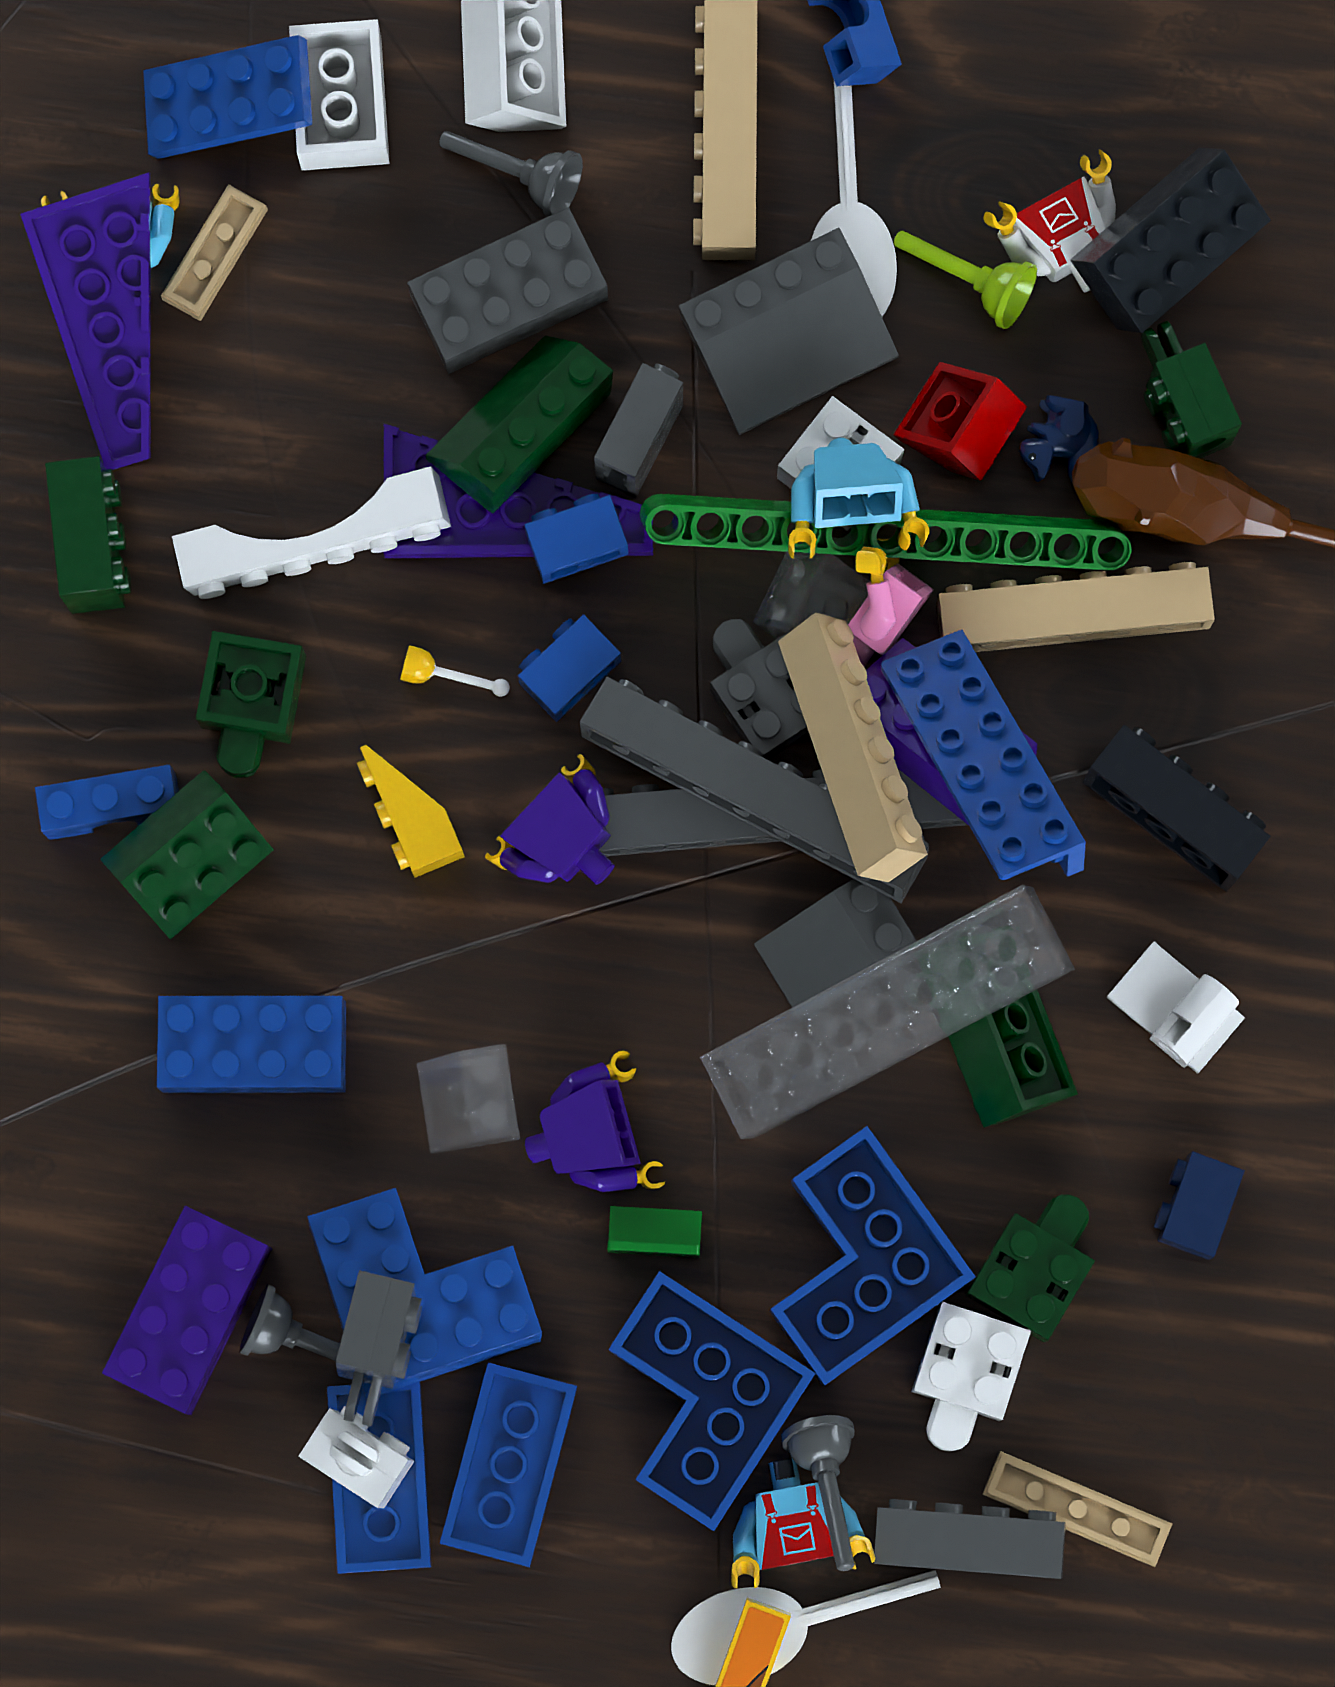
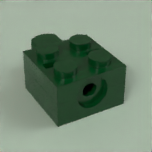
M1168 321L1157 324L1158 336L1151 327L1141 333V340L1153 370L1146 385L1147 391H1144V399L1152 416L1159 415L1164 425L1165 431H1162V439L1166 449L1203 458L1231 446L1242 423L1206 343L1183 351Z
M212 631L196 720L202 729L221 732L216 758L222 770L229 776L247 778L256 773L260 766L265 739L290 744L307 657L302 646ZM220 681L219 689L216 691L217 682Z
M1059 1195L1049 1201L1036 1224L1014 1213L965 1296L1015 1326L1030 1330V1335L1040 1341H1048L1095 1262L1094 1259L1074 1248L1089 1221V1211L1085 1204L1078 1197ZM1001 1253H1004L1005 1255L1003 1256L1000 1263H997L996 1261L998 1260Z

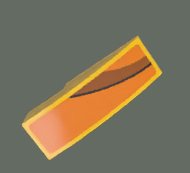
M747 1597L715 1687H766L790 1621L791 1613Z

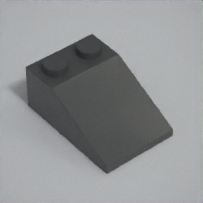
M855 879L832 891L754 943L756 950L800 1022L916 954L920 946L891 898Z

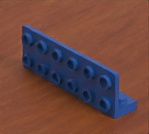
M958 630L882 661L881 670L999 879L1006 880L1049 861L1052 863L1059 862L1067 877L1084 870L1086 841L963 630Z

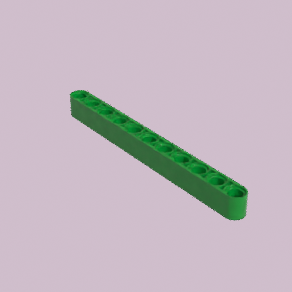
M656 494L647 498L642 504L640 520L649 537L656 543L664 545L788 552L790 535L787 534V528L791 523V501ZM920 509V511L916 512L917 517L923 519L929 527H940L941 532L936 541L924 544L923 547L920 546L919 537L915 533L908 532L910 535V546L907 550H903L899 546L897 539L904 525L903 516H901V521L852 525L850 533L843 538L832 537L834 527L815 528L814 522L809 524V529L816 536L815 553L856 556L862 547H872L883 550L887 558L1116 570L1127 563L1132 552L1128 537L1119 528L1104 521L1092 519ZM662 510L674 513L672 522L666 527L657 528L651 523L655 514ZM706 513L717 514L719 519L712 529L704 531L697 528L698 520L702 515ZM755 515L763 517V524L759 530L754 533L742 531L743 523L747 518ZM896 524L897 529L892 538L886 541L877 540V532L883 525ZM984 529V538L979 544L975 546H967L965 544L966 537L971 531ZM1028 532L1029 537L1024 546L1016 549L1010 548L1011 538L1016 533ZM1064 534L1072 535L1071 544L1067 549L1054 551V544L1058 537ZM1112 536L1116 537L1115 546L1111 551L1104 554L1098 553V546L1103 539ZM798 542L794 545V552L810 553V546L806 542Z

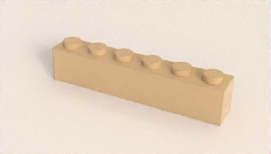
M704 0V6L695 7V33H704V48H695V75H704V91H695L694 117H703V133H694V160H703V176H694V203H703L702 219L693 220V245H702V260H755L757 0Z
M1182 562L1170 565L1169 571L1151 572V567L1141 566L1126 569L1124 571L1125 575L1107 577L1105 571H1091L1080 574V580L1062 581V576L1050 575L1036 578L1035 584L1017 586L1016 580H1000L991 583L989 589L973 590L970 584L949 586L945 588L946 593L938 594L936 602L940 638L962 629L974 651L981 652L1210 629L1215 618L1209 568H1196V563Z
M815 612L781 638L778 643L857 875L890 882L928 855L921 837L922 830L914 817L907 797V787L901 780L894 760V749L887 740L880 720L881 713L879 707L873 700L866 680L867 672L859 660L853 642V632L845 620Z

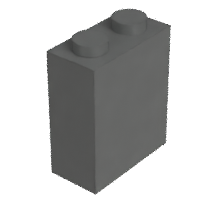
M642 363L594 457L597 480L634 498L637 497L683 407V382L678 380L679 375L675 371L661 364H655L654 367Z

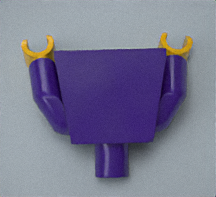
M582 754L577 756L580 760V765L576 770L569 772L563 766L561 772L564 776L559 772L510 826L496 838L501 843V849L494 856L486 853L485 858L501 869L510 871L519 878L550 883L558 877L568 882L579 870L596 885L609 876L615 864L599 849L611 836L605 828L609 822L610 815L603 787L595 777V769Z
M618 1051L613 1055L608 1065L600 1062L570 1073L552 1094L550 1106L540 1111L539 1117L543 1132L525 1139V1149L533 1163L551 1159L556 1174L569 1173L570 1178L575 1184L600 1192L635 1189L637 1184H641L646 1189H657L665 1184V1182L652 1184L646 1178V1172L650 1167L663 1166L660 1162L652 1161L645 1163L639 1170H635L633 1167L641 1164L619 1082H627L632 1079L637 1068L631 1069L628 1072H620L615 1065L617 1061L627 1059L630 1055L629 1052Z

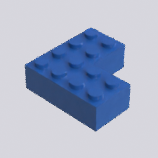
M868 1126L792 1179L791 1185L843 1257L772 1307L769 1312L811 1371L816 1373L815 1377L824 1387L976 1277Z
M396 1188L307 1216L311 1235L343 1331L359 1270L415 1283L416 1297L422 1298V1312L416 1334L407 1332L405 1340L406 1344H410L409 1351H411L405 1378L396 1377L393 1389L382 1387L380 1395L541 1342L542 1330L513 1246L424 1274ZM364 1382L362 1391L365 1400H367L371 1384Z
M659 1271L611 1344L609 1351L686 1402L635 1480L712 1531H715L816 1373Z

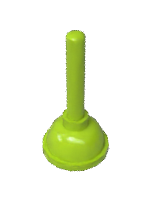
M899 231L894 238L895 247L973 284V289L982 293L981 300L984 309L995 319L996 326L1002 329H1008L1013 325L1032 293L1037 277V266L1031 262H1024L1023 264L1005 262L995 267V269L987 266L981 269L905 231Z

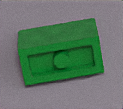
M610 1206L607 1251L608 1253L700 1258L702 1211Z

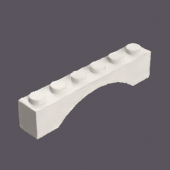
M430 466L387 478L375 495L356 513L335 526L310 536L287 540L256 539L234 534L217 525H212L172 536L183 588L194 596L199 595L201 599H208L224 594L226 592L225 587L241 583L242 587L262 585L268 582V576L284 572L286 576L306 573L311 570V564L327 560L328 564L344 563L354 559V553L367 549H371L373 553L389 551L398 546L397 541L412 537H414L415 541L430 540L440 536V530L451 527L440 477Z

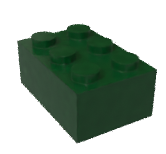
M99 456L45 463L59 596L72 614L124 608V594L131 593V581L128 567H124L123 559L119 554V550H126L124 525L119 523L118 514L115 513L114 507L122 506L119 481L114 479L113 470L106 469Z
M203 770L100 860L168 938L171 939L274 849L222 787Z

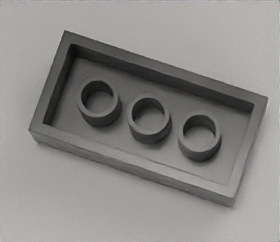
M569 207L407 282L410 297L448 374L608 300L607 283Z

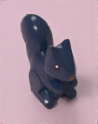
M1047 395L1046 399L1040 400L1039 404L1040 409L1048 414L1047 422L1045 424L1031 423V425L1027 426V431L1037 438L1022 441L1019 445V452L1024 462L1033 471L1036 482L1046 477L1053 457L1067 459L1068 476L1073 484L1072 471L1074 465L1081 455L1099 445V430L1094 419L1089 414V405L1085 402Z

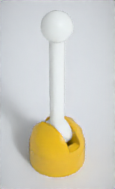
M409 645L400 678L402 681L422 684L433 675L490 689L499 697L505 696L510 689L509 683L504 679L491 681L437 667L432 655L428 651Z

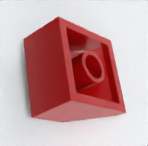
M939 362L893 435L904 444L947 470L981 481L987 470L992 466L994 459L1009 435L1015 429L1027 406L998 377Z

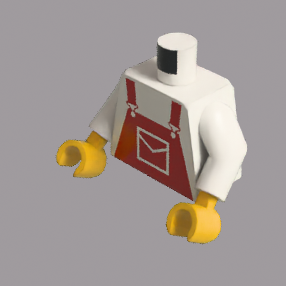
M1100 149L1101 162L1097 168H1090V161L1086 155H1083L1080 159L1082 170L1091 176L1089 182L1083 176L1016 213L1012 205L999 201L998 204L1003 210L1002 219L997 222L994 214L987 211L983 217L984 222L988 226L999 229L998 238L1012 262L1020 264L1031 262L1037 266V276L1046 275L1052 282H1057L1073 273L1083 292H1088L1090 289L1070 259L1115 221L1116 213L1111 180L1106 176L1111 170V159Z

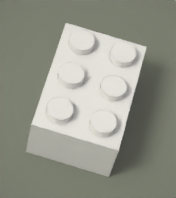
M378 19L289 26L290 37L300 35L307 39L312 125L295 129L297 156L301 170L390 164L382 40Z

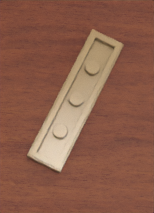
M1002 1451L998 1453L982 1495L1027 1514L1029 1510L1057 1512L1056 1521L1066 1522L1065 1530L1153 1567H1156L1172 1526L1170 1522Z

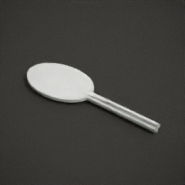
M834 82L840 204L835 205L823 215L814 230L811 241L838 227L841 229L883 317L891 303L896 285L897 261L891 235L879 215L870 207L858 202L852 86L836 87Z
M932 1570L802 1608L791 1596L770 1588L744 1587L728 1590L704 1600L683 1617L672 1638V1656L678 1668L690 1678L701 1683L716 1685L746 1598L749 1597L791 1613L790 1621L771 1674H773L790 1662L799 1652L805 1641L808 1626L941 1588L936 1570Z

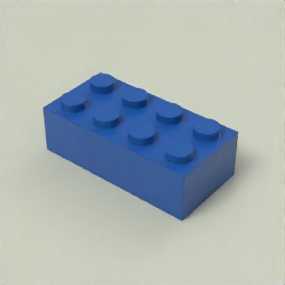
M158 996L157 1088L163 1093H345L346 1001L343 996Z

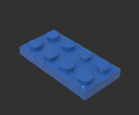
M300 35L143 70L148 155L156 159L312 125L307 39Z
M492 1363L487 1364L440 1544L530 1568L578 1386Z
M418 1381L380 1395L373 1424L367 1429L379 1438L383 1432H386L410 1447L406 1456L414 1460V1463L385 1508H376L332 1479L338 1574L432 1567L421 1383ZM351 1385L327 1387L328 1410L331 1408L341 1412L347 1404ZM363 1391L361 1393L357 1409V1413H359L362 1416L364 1414L367 1401L365 1400Z

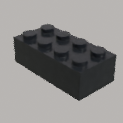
M1198 148L1070 261L1117 330L1143 333L1271 220L1224 149Z
M1123 725L1090 767L1082 783L1227 892L1271 837L1264 831L1266 824L1250 811L1244 810L1241 814L1228 804L1229 796L1218 786L1210 782L1203 785L1190 774L1193 772V769L1184 760L1173 754L1169 758L1154 747L1156 741L1147 732L1139 727H1134L1131 730L1126 725Z

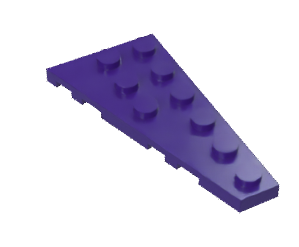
M148 172L20 214L106 469L112 470L151 458L150 173Z
M384 423V482L389 477L431 466L440 477L451 527L441 529V535L436 538L415 541L414 537L397 541L398 546L384 552L385 558L534 557L524 524L532 522L531 516L551 508H555L557 513L573 508V503L576 500L587 495L599 494L600 498L610 495L575 486L572 482L563 479H553L533 473L492 514L426 460V454L438 443V440L423 435L419 437ZM610 495L628 544L627 556H653V540L647 534L640 520L642 504Z

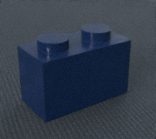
M1194 1151L1187 1155L1185 1161L1178 1158L1169 1180V1185L1176 1187L1170 1204L1162 1202L1155 1219L1154 1228L1160 1230L1157 1241L1208 1260L1214 1258L1245 1170Z

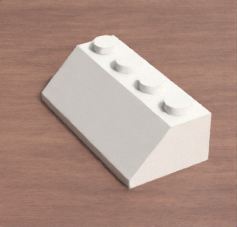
M461 0L465 123L497 132L565 128L566 108L561 0Z

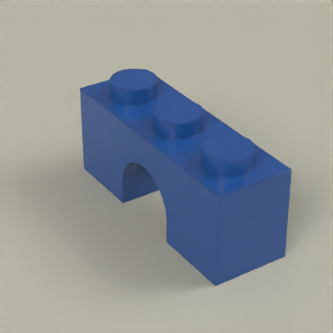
M807 0L809 6L823 5L831 8L837 13L843 23L844 30L823 46L836 87L877 84L902 65L880 0Z
M169 764L35 787L41 832L49 840L94 833L93 828L109 823L131 821L140 825L179 792L176 773Z

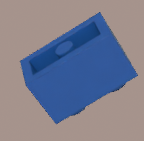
M599 494L584 496L573 503V508L558 513L555 508L543 510L531 516L532 522L524 524L526 536L543 584L628 555V544L610 495L602 498L599 497Z
M584 614L576 622L572 618L565 621L553 633L552 638L555 641L545 651L534 650L519 666L522 670L518 675L519 684L555 722L561 719L622 662L621 652Z

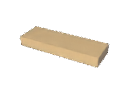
M228 184L161 295L162 300L201 321L268 211L267 205Z

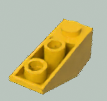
M367 745L360 747L364 760L357 762L366 787L376 785L382 801L374 803V806L384 829L393 825L399 842L391 846L401 870L410 867L414 878L464 858L463 850L445 808Z

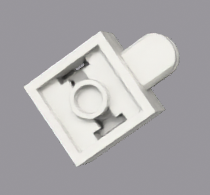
M832 396L779 463L777 479L789 488H792L793 482L803 468L814 464V450L820 447H827L831 441L837 438H846L850 440L852 445L877 444L887 458L899 465L902 462L904 449ZM886 524L891 527H896V524ZM846 525L841 527L848 531L852 527V525Z
M943 1301L939 1304L911 1391L935 1400L926 1428L928 1439L935 1447L943 1451L962 1449L970 1440L978 1414L997 1421L1003 1420L1029 1339L1030 1330ZM939 1343L941 1344L938 1355H936L934 1353L937 1344Z
M346 1406L343 1407L341 1412L329 1408L298 1457L376 1508H385L414 1463V1460L406 1456L410 1447L386 1432H383L380 1438L367 1430L369 1426L362 1424L363 1416L357 1412L353 1422L344 1420Z

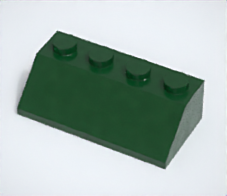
M545 335L426 454V460L493 514L611 394L613 370L582 344Z
M1012 925L956 938L918 957L925 981L930 988L939 1011L942 1025L946 1029L956 1055L957 1064L963 1073L973 1099L974 1108L984 1128L1017 1118L1078 1094Z

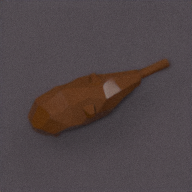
M1123 437L1116 442L1108 441L1099 444L1077 459L1072 471L1073 486L1086 514L1114 525L1123 531H1139L1170 541L1187 542L1195 545H1206L1221 539H1283L1286 536L1335 548V530L1292 519L1289 508L1254 490L1217 462L1164 448L1131 445V440Z

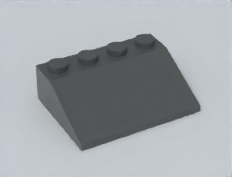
M839 227L679 305L681 320L739 435L899 358V354L862 271Z

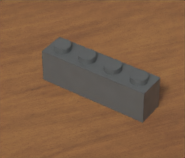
M889 1499L888 1508L878 1507L874 1564L1062 1579L1066 1522L1056 1521L1057 1512L1029 1510L1028 1519L1009 1518L1010 1508L982 1506L981 1515L963 1514V1505L935 1503V1512L916 1510L917 1501Z

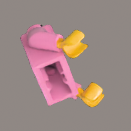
M878 538L877 540L886 541V540H889V539H881V538ZM862 547L856 555V571L871 574V581L866 583L868 597L848 624L854 635L853 642L859 660L864 667L875 652L883 655L893 647L934 591V589L899 564L900 558H887L883 550L872 547Z

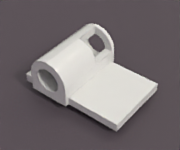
M1153 942L1107 996L1110 1001L1152 1035L1149 1039L1183 1068L1188 1065L1197 1074L1245 1019L1235 1009L1239 1005L1238 999L1224 985L1207 974H1204L1200 979L1197 978L1156 942Z

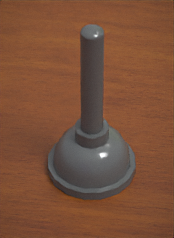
M444 131L440 136L439 144L442 148L519 177L520 182L528 186V192L532 201L543 210L546 217L568 208L576 195L583 169L580 153L568 150L565 153H548L538 161L531 158L524 161L449 131Z
M267 1284L252 1312L239 1352L246 1356L250 1352L270 1354L277 1351L281 1345L291 1349L296 1345L336 1361L340 1343L303 1329V1323L292 1319L293 1311L290 1304L282 1296L275 1293V1287Z
M823 1415L811 1417L791 1425L781 1434L783 1449L790 1453L795 1463L803 1469L811 1471L813 1479L818 1481L836 1568L839 1571H848L854 1567L855 1563L836 1477L840 1474L839 1465L849 1454L851 1439L854 1437V1425L847 1417Z

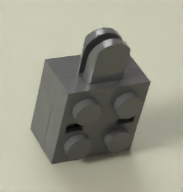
M730 619L723 622L716 629L713 636V650L727 671L710 682V693L741 740L758 748L763 753L762 757L770 760L809 734L778 643L787 634L785 633L764 647L748 623L741 619ZM740 710L742 711V713H743L744 716L746 717L745 720H743V718H742L741 715L739 714V711H740Z
M359 1270L336 1358L338 1376L352 1379L344 1412V1420L354 1421L365 1382L371 1384L362 1424L372 1426L382 1387L393 1389L396 1377L405 1378L411 1351H409L410 1344L405 1343L407 1332L416 1334L422 1312V1298L416 1297L415 1283Z

